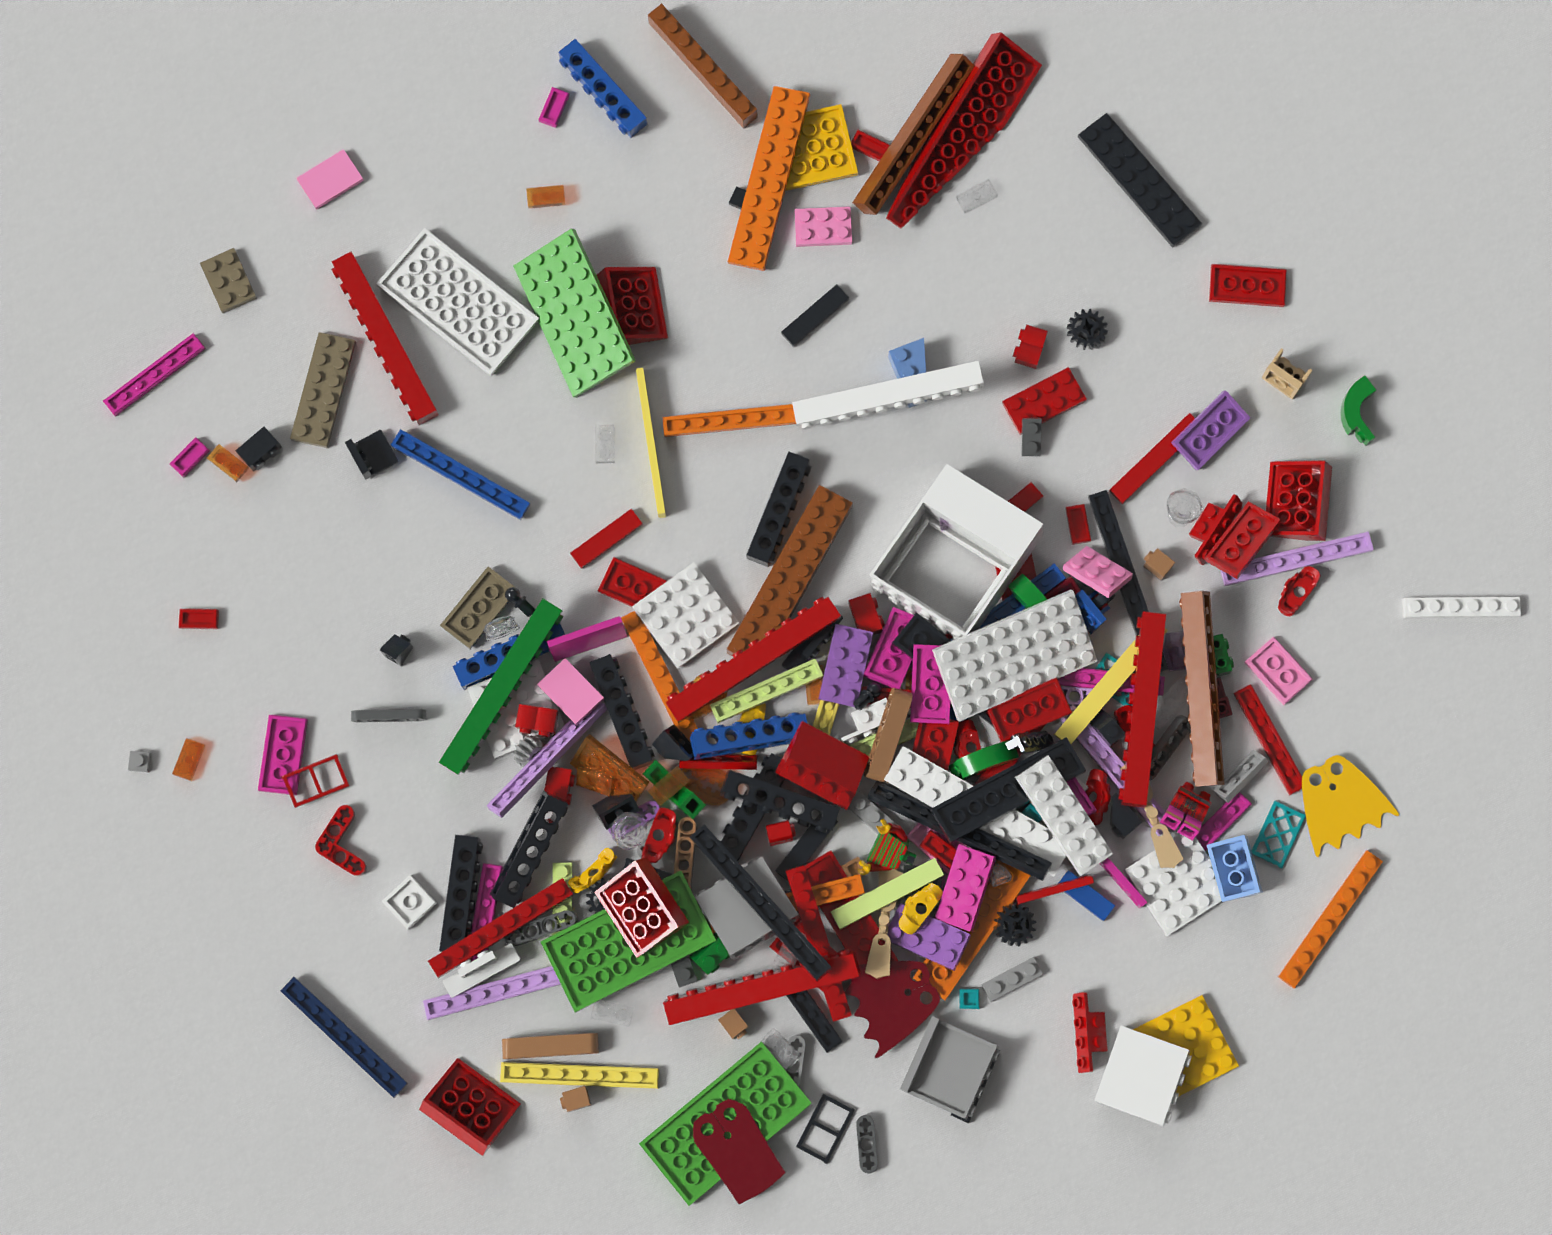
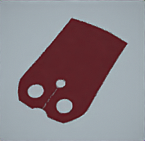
M727 1099L716 1105L713 1113H704L694 1122L693 1138L695 1144L715 1169L738 1204L764 1192L786 1173L767 1144L749 1110L743 1104ZM727 1108H733L736 1111L734 1120L729 1121L724 1118V1111ZM705 1123H710L714 1128L713 1133L709 1136H705L701 1132V1127ZM725 1132L731 1133L730 1139L724 1138Z

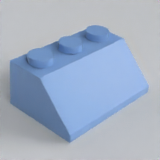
M1242 835L1207 845L1222 902L1263 893L1248 836Z

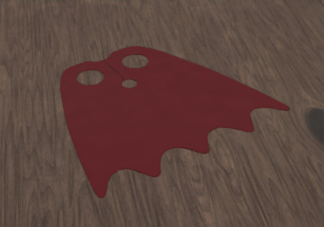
M890 961V975L878 979L865 973L867 964L859 965L860 976L851 979L852 983L845 991V994L855 996L860 1001V1006L854 1015L865 1018L869 1022L864 1038L878 1041L879 1049L875 1058H879L910 1035L938 1006L940 996L937 989L930 984V973L924 963L917 961ZM912 970H921L923 976L920 981L916 982L910 978ZM906 989L911 990L910 996L905 995ZM923 992L931 993V1003L923 1004L920 1001V995Z

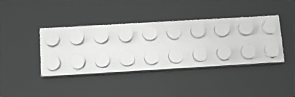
M904 746L884 778L885 781L932 808L973 787V785ZM1013 810L979 828L1052 862L1048 874L1053 877L1066 857V854L1047 827L1017 810Z

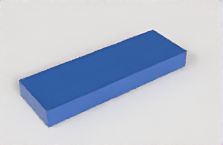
M1068 870L1059 883L1078 877ZM1089 885L1064 891L1101 921H1104L1115 907L1113 903Z

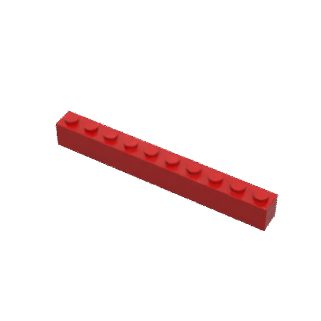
M352 251L331 261L334 266L331 269L336 279L340 277L342 284H340L344 294L348 293L351 298L348 300L353 310L357 309L360 314L356 316L361 326L365 325L368 329L365 334L370 342L374 341L376 347L373 349L378 358L383 357L385 362L382 365L386 373L391 372L393 376L391 382L395 390L400 389L402 394L399 397L403 405L408 404L410 408L408 414L412 422L417 421L418 425H421L437 417L439 414Z
M823 596L813 602L814 606L810 609L807 607L803 608L793 620L791 617L781 623L782 627L775 630L773 628L765 633L766 637L762 640L756 639L748 644L750 648L745 651L740 649L732 655L733 659L730 661L723 660L716 665L717 669L713 672L706 671L699 676L701 679L696 683L691 681L683 687L685 690L679 694L676 691L667 697L668 701L665 703L677 722H682L839 620L841 615L830 598L824 599Z
M1143 611L1141 617L1137 618L1136 628H1140L1139 636L1136 635L1134 647H1138L1137 655L1134 654L1132 664V666H1136L1135 673L1131 675L1130 683L1134 685L1133 692L1129 694L1128 702L1132 704L1131 711L1127 713L1126 721L1130 723L1129 731L1126 730L1124 740V742H1128L1127 750L1124 749L1122 759V761H1126L1125 769L1121 770L1120 778L1124 783L1123 788L1119 789L1118 799L1122 800L1121 805L1145 808L1147 805L1166 614Z
M849 949L838 951V955L831 957L830 954L822 955L832 967V970L818 982L801 963L796 966L786 964L780 967L781 970L773 971V969H767L762 971L761 975L754 976V973L745 975L742 980L728 979L719 986L713 983L706 985L703 990L698 991L697 988L687 990L684 995L679 996L678 993L668 995V999H665L663 1002L668 1023L673 1025L859 977L861 972L855 950L849 952Z

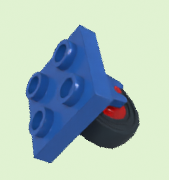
M1082 589L1075 595L1086 629L1090 634L1094 633L1107 620L1103 614L1110 609L1108 603L1116 596L1115 594L1107 598L1095 590L1088 596Z

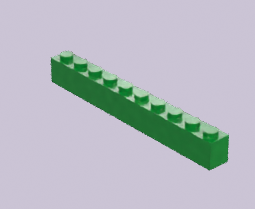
M542 598L438 763L458 775L461 772H466L470 765L468 760L471 756L475 757L481 748L478 744L482 739H487L491 732L489 727L492 723L496 724L502 715L499 711L503 706L506 708L511 701V692L513 690L517 691L522 683L520 678L523 673L528 674L533 666L530 662L534 657L538 658L542 652V643L549 641L553 634L551 629L554 624L558 626L564 616L561 615L563 612L561 609Z

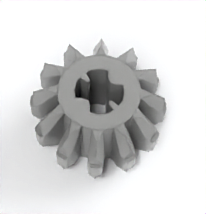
M525 736L515 746L516 750L513 752L515 755L514 760L524 768L545 744L536 736Z

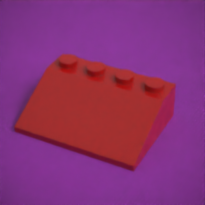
M605 267L597 274V278L628 345L668 338L656 267Z
M1326 461L1270 462L1266 511L1281 519L1280 525L1270 537L1326 541L1332 466Z
M801 721L775 773L847 810L856 794L870 756Z
M647 857L635 860L594 892L636 958L642 956L689 923Z
M457 1058L423 1099L419 1110L483 1156L521 1103Z

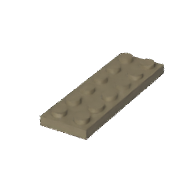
M318 332L290 436L292 441L328 448L354 352L355 340Z

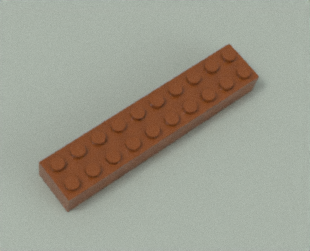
M821 485L818 486L727 647V654L732 656L740 649L745 651L750 648L748 644L756 639L762 640L766 637V632L773 628L775 630L782 627L781 623L793 615L853 507V502Z

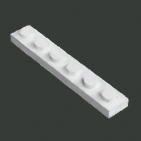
M1520 597L1404 598L1403 613L1404 618L1520 617Z

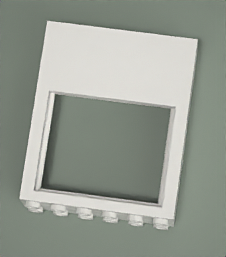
M946 464L870 573L872 589L879 594L884 593L889 596L888 599L894 604L900 603L905 606L904 609L912 615L918 613L926 621L936 626V629L943 635L947 633L953 637L952 640H955L980 629V626L1004 594L1008 585L1043 537V523ZM928 524L1001 570L963 627L889 581Z

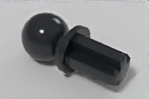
M510 587L506 590L505 598L509 602H515L514 607H518L527 617H530L535 608L526 600V596L521 598L520 591L515 587Z
M876 682L870 683L867 686V690L861 692V695L853 702L856 710H862L867 704L874 702V698L881 695L882 687Z

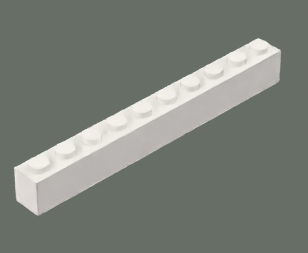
M979 361L800 400L792 402L798 428L810 429L814 424L828 425L832 423V420L846 421L850 419V416L858 415V417H864L869 415V412L876 411V413H882L891 407L900 409L906 407V404L909 403L914 405L922 404L925 400L931 398L932 400H940L944 398L943 396L949 394L951 396H958L967 390L976 392L981 390V387H984Z

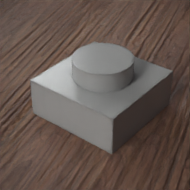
M130 751L128 770L149 772L151 753Z

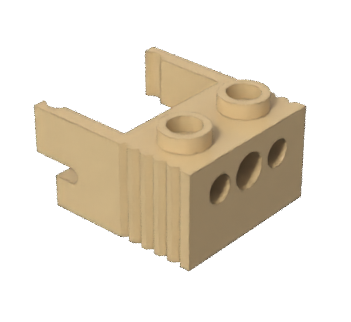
M1281 348L1267 367L1262 379L1293 400L1313 370L1310 369L1305 373L1302 369L1290 364L1288 359L1281 357L1283 354V349Z

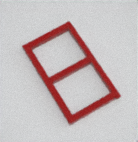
M337 754L281 776L295 808L349 787ZM334 759L344 784L322 792L313 767ZM309 770L319 794L297 803L287 778Z

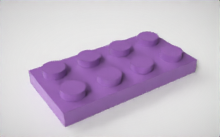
M1224 390L1171 443L1195 470H1199L1250 417L1232 396Z
M835 624L818 699L855 707L853 702L859 697L873 632Z
M899 904L888 927L887 935L891 943L955 971L971 935L930 916H927L912 935L906 934L899 927V920L903 915L902 911L905 905Z

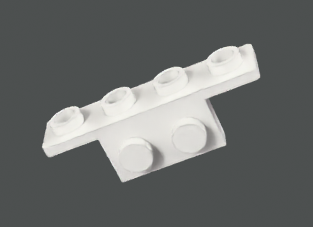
M884 698L864 707L862 710L852 712L851 717L858 731L842 737L840 741L850 745L857 742V738L863 735L866 738L875 734V730L879 727L887 699ZM911 708L908 711L906 720L910 719Z
M510 943L496 952L483 951L477 955L478 959L472 962L467 960L460 964L461 968L457 970L456 974L443 980V984L450 997L453 998L519 962L520 957L513 944Z

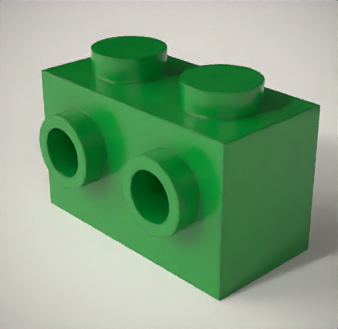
M1223 634L1214 635L1216 677L1230 674L1232 668H1234V662L1232 657L1228 656L1229 643L1227 638H1224Z
M713 933L716 939L715 942L696 951L690 957L707 975L714 973L720 967L719 964L724 959L730 957L717 933Z

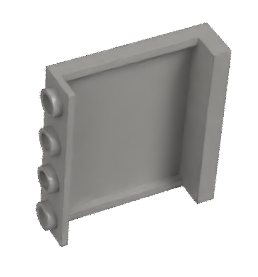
M761 857L749 861L748 865L744 867L748 874L793 924L799 921L800 918L797 911L764 859ZM724 878L716 881L713 887L698 892V896L695 897L732 960H735L775 935Z
M932 1016L900 1089L967 1120L968 1116L972 1117L975 1112L976 1106L974 1103L976 1098L980 1099L984 1091V1087H982L984 1080H988L991 1075L992 1069H990L992 1061L996 1062L999 1057V1046Z

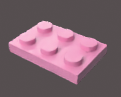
M851 208L795 209L796 247L852 245Z
M1088 546L1083 548L1063 566V571L1107 598H1110L1128 583L1133 575L1130 571Z

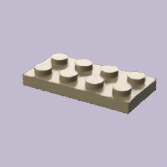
M488 566L440 624V627L471 650L509 603L505 598L506 590L515 586Z

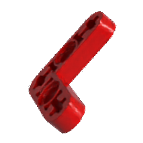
M342 805L337 809L317 840L315 849L318 854L350 874L361 876L366 872L365 862L338 845L355 817L354 809L348 805ZM349 809L350 817L343 819L342 822L346 823L343 827L339 822H336V819L341 820L343 817L341 812ZM334 825L340 827V833L337 836L330 834V829ZM326 835H328L331 839L335 840L334 843L329 841V843L327 844V846L329 847L328 851L324 850L323 852H321L322 848L320 847V845L326 844V842L328 841V839L325 838ZM344 852L346 854L344 862L339 863L336 861L337 853ZM350 857H353L351 860L353 863H361V871L353 872L355 868L348 864Z

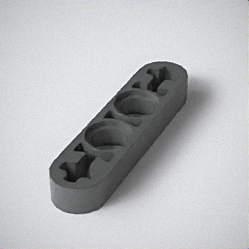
M426 710L351 711V721H426Z
M1183 715L1177 716L1153 747L1149 780H1153L1190 731L1191 725L1187 717ZM1171 736H1173V740L1169 744V739ZM1162 751L1161 757L1157 760L1159 752Z
M569 910L531 921L516 930L514 934L523 933L524 937H517L515 939L516 942L510 940L513 933L504 939L507 944L511 943L513 946H519L556 934L578 923V916L575 912ZM567 915L573 918L572 920H570V924L567 922H559V920L562 921L567 919ZM549 920H553L555 923V927L551 931L546 929V923ZM530 926H535L537 929V933L533 937L528 935V928Z

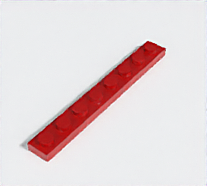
M802 865L786 870L807 940L821 956L825 954H830V957L833 956L805 866ZM841 981L822 986L833 1022L852 1016Z
M561 878L428 960V963L439 979L460 966L463 962L473 958L572 897L573 893L564 879Z

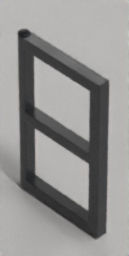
M823 1094L796 1147L828 1164L855 1109ZM825 1099L849 1111L839 1133L814 1121ZM812 1124L836 1136L826 1158L802 1146Z

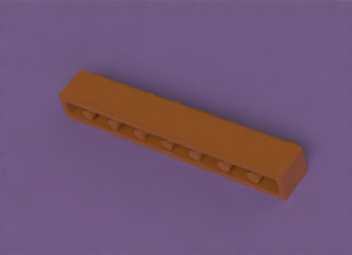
M662 3L648 14V21L653 29L743 129L758 118L757 108Z

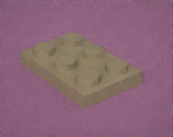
M234 248L200 262L222 313L257 299Z

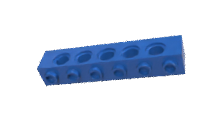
M576 39L558 52L559 63L562 67L568 68L573 79L583 84V90L595 98L594 101L599 108L603 107L607 111L606 115L612 122L614 120L617 122L619 130L624 135L627 134L632 138L648 125L645 115ZM582 61V64L574 65V62ZM588 74L594 75V77L590 79L586 78L585 76ZM600 87L606 88V90L603 92L597 91V89ZM612 100L618 101L616 105L609 104ZM625 113L630 115L628 118L621 117Z
M560 623L558 626L554 624L551 629L553 634L549 640L565 635ZM519 634L511 636L508 639L509 641L503 644L499 642L492 645L488 651L484 652V650L474 653V657L468 660L466 658L458 660L456 665L452 667L463 690L492 678L506 657V651L511 649ZM544 641L541 645L543 650L539 656L550 652L548 643ZM494 656L498 658L496 664H488V659L490 657ZM473 665H479L480 669L478 672H470V668Z
M795 712L787 717L777 715L770 717L769 720L759 718L752 720L750 723L735 722L732 726L717 725L713 729H695L690 736L694 759L790 744L801 721L807 723L806 715ZM783 726H789L792 731H785ZM764 729H770L773 734H766ZM745 732L753 733L754 737H747ZM733 735L735 741L728 740L726 736ZM714 738L717 743L710 744L707 739Z

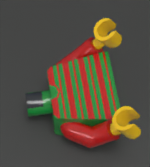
M885 819L880 820L883 826H876L879 834L868 855V863L863 860L859 861L860 866L863 868L857 869V871L861 875H866L869 872L898 869L901 861L910 865L913 864L916 854L907 851L910 841L900 825L887 823Z

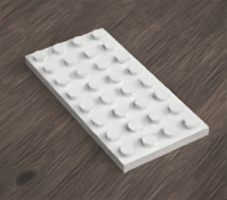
M425 228L376 283L380 289L490 376L496 372L539 320L536 315Z
M1073 590L1066 591L932 649L958 721L965 720L1006 702L1012 697L1056 677L1058 679L1097 662Z

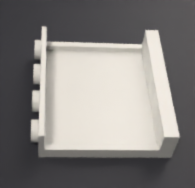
M1121 1026L1095 1102L1164 1127L1165 1123L1169 1124L1172 1112H1169L1171 1105L1176 1104L1179 1096L1176 1093L1178 1085L1182 1086L1185 1075L1182 1073L1184 1067H1189L1192 1058L1189 1055L1190 1051Z

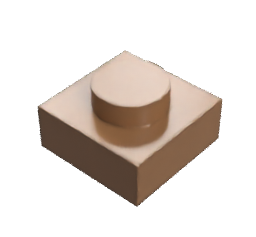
M859 857L841 866L847 877L860 874L857 869L863 867L859 864Z

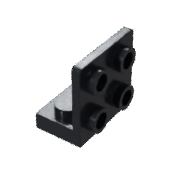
M378 430L356 443L352 439L345 442L365 480L398 463V459L382 430Z

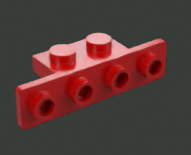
M1233 494L1224 509L1208 503L1190 531L1189 535L1191 538L1203 542L1195 554L1199 564L1204 565L1206 563V555L1230 526L1235 515L1240 512L1243 503L1238 495Z
M1087 992L1073 994L1072 1004L1074 1007L1078 1073L1093 1072L1092 1052L1108 1051L1105 1012H1089Z

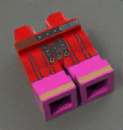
M1185 782L1174 794L1160 823L1174 831L1181 823L1177 832L1193 841L1199 833L1202 822L1211 805V795L1205 791H1201L1197 795L1192 792L1194 786L1189 782ZM1167 817L1173 819V820L1176 821V822H1175V823L1169 822L1168 819H1167ZM1184 826L1191 829L1193 832H1187L1184 829Z

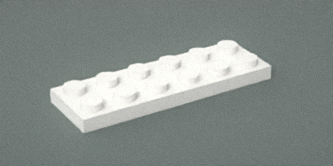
M1049 755L1015 777L1080 876L1113 854Z

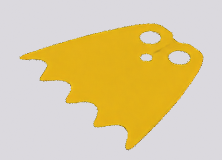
M1340 755L1332 756L1325 761L1324 765L1320 767L1312 766L1303 773L1302 792L1304 809L1316 857H1319L1320 849L1325 843L1339 849L1341 838L1345 834H1351L1359 839L1361 837V828L1364 824H1371L1381 828V816L1383 813L1399 816L1397 810L1375 784L1355 765ZM1333 763H1340L1342 765L1343 771L1341 774L1335 775L1331 772ZM1314 773L1319 774L1322 779L1321 783L1317 786L1312 785L1309 781L1310 776ZM1330 784H1335L1336 789L1331 790L1329 788Z

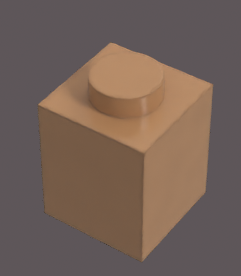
M1157 548L1154 553L1150 551L1144 558L1146 562L1143 567L1159 580H1162L1174 566L1175 562Z
M731 1009L718 1019L732 1039L737 1038L739 1040L748 1033L746 1029L749 1027L735 1009Z
M586 1086L562 1092L563 1097L560 1098L562 1108L567 1109V1112L592 1106Z

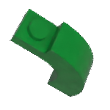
M1364 375L1351 386L1345 395L1340 413L1342 425L1346 433L1349 435L1355 432L1357 440L1367 446L1374 440L1375 436L1363 422L1360 415V407L1365 400L1376 392V389Z
M1023 574L1008 585L1013 597L1026 609L1047 600L1041 591Z
M1008 740L980 749L956 760V762L949 765V770L951 774L966 780L985 770L1007 764L1019 758L1016 749L1008 750L1005 744L1011 741Z
M657 760L643 773L658 791L691 819H694L706 806L701 799L682 785Z

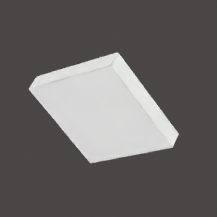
M409 875L382 900L408 930L437 904L412 875Z

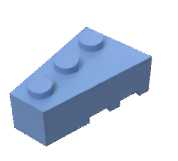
M924 338L889 351L888 358L897 379L926 373ZM913 403L908 404L909 408L916 406Z

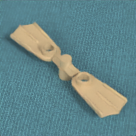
M1149 782L1145 811L1147 818L1153 826L1150 834L1160 868H1175L1183 860V857L1167 827L1159 824L1158 810L1150 802L1153 792ZM1156 830H1162L1163 835L1157 836Z
M895 869L879 871L878 887L899 877L903 873ZM897 901L891 903L888 907L881 908L879 933L873 938L865 973L872 975L876 979L890 975L891 940L887 933L890 924V911L895 908ZM880 940H884L886 942L882 946L878 944Z

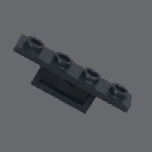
M843 616L795 647L783 661L782 667L788 671L808 662L811 658L815 659L821 651L819 648L822 644L826 645L832 638L831 633L834 631L835 624H839L843 620Z
M1047 731L1017 733L1011 736V741L1005 744L1008 750L1020 749L1022 753L1041 751L1051 746L1054 741Z

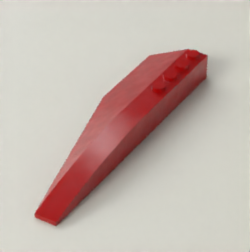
M1002 32L990 35L973 63L975 65L935 125L908 173L886 217L898 228L902 229L918 213L922 206H925L975 154L982 150L981 148L987 142L994 138L998 131L1005 127L1040 70L1042 64Z

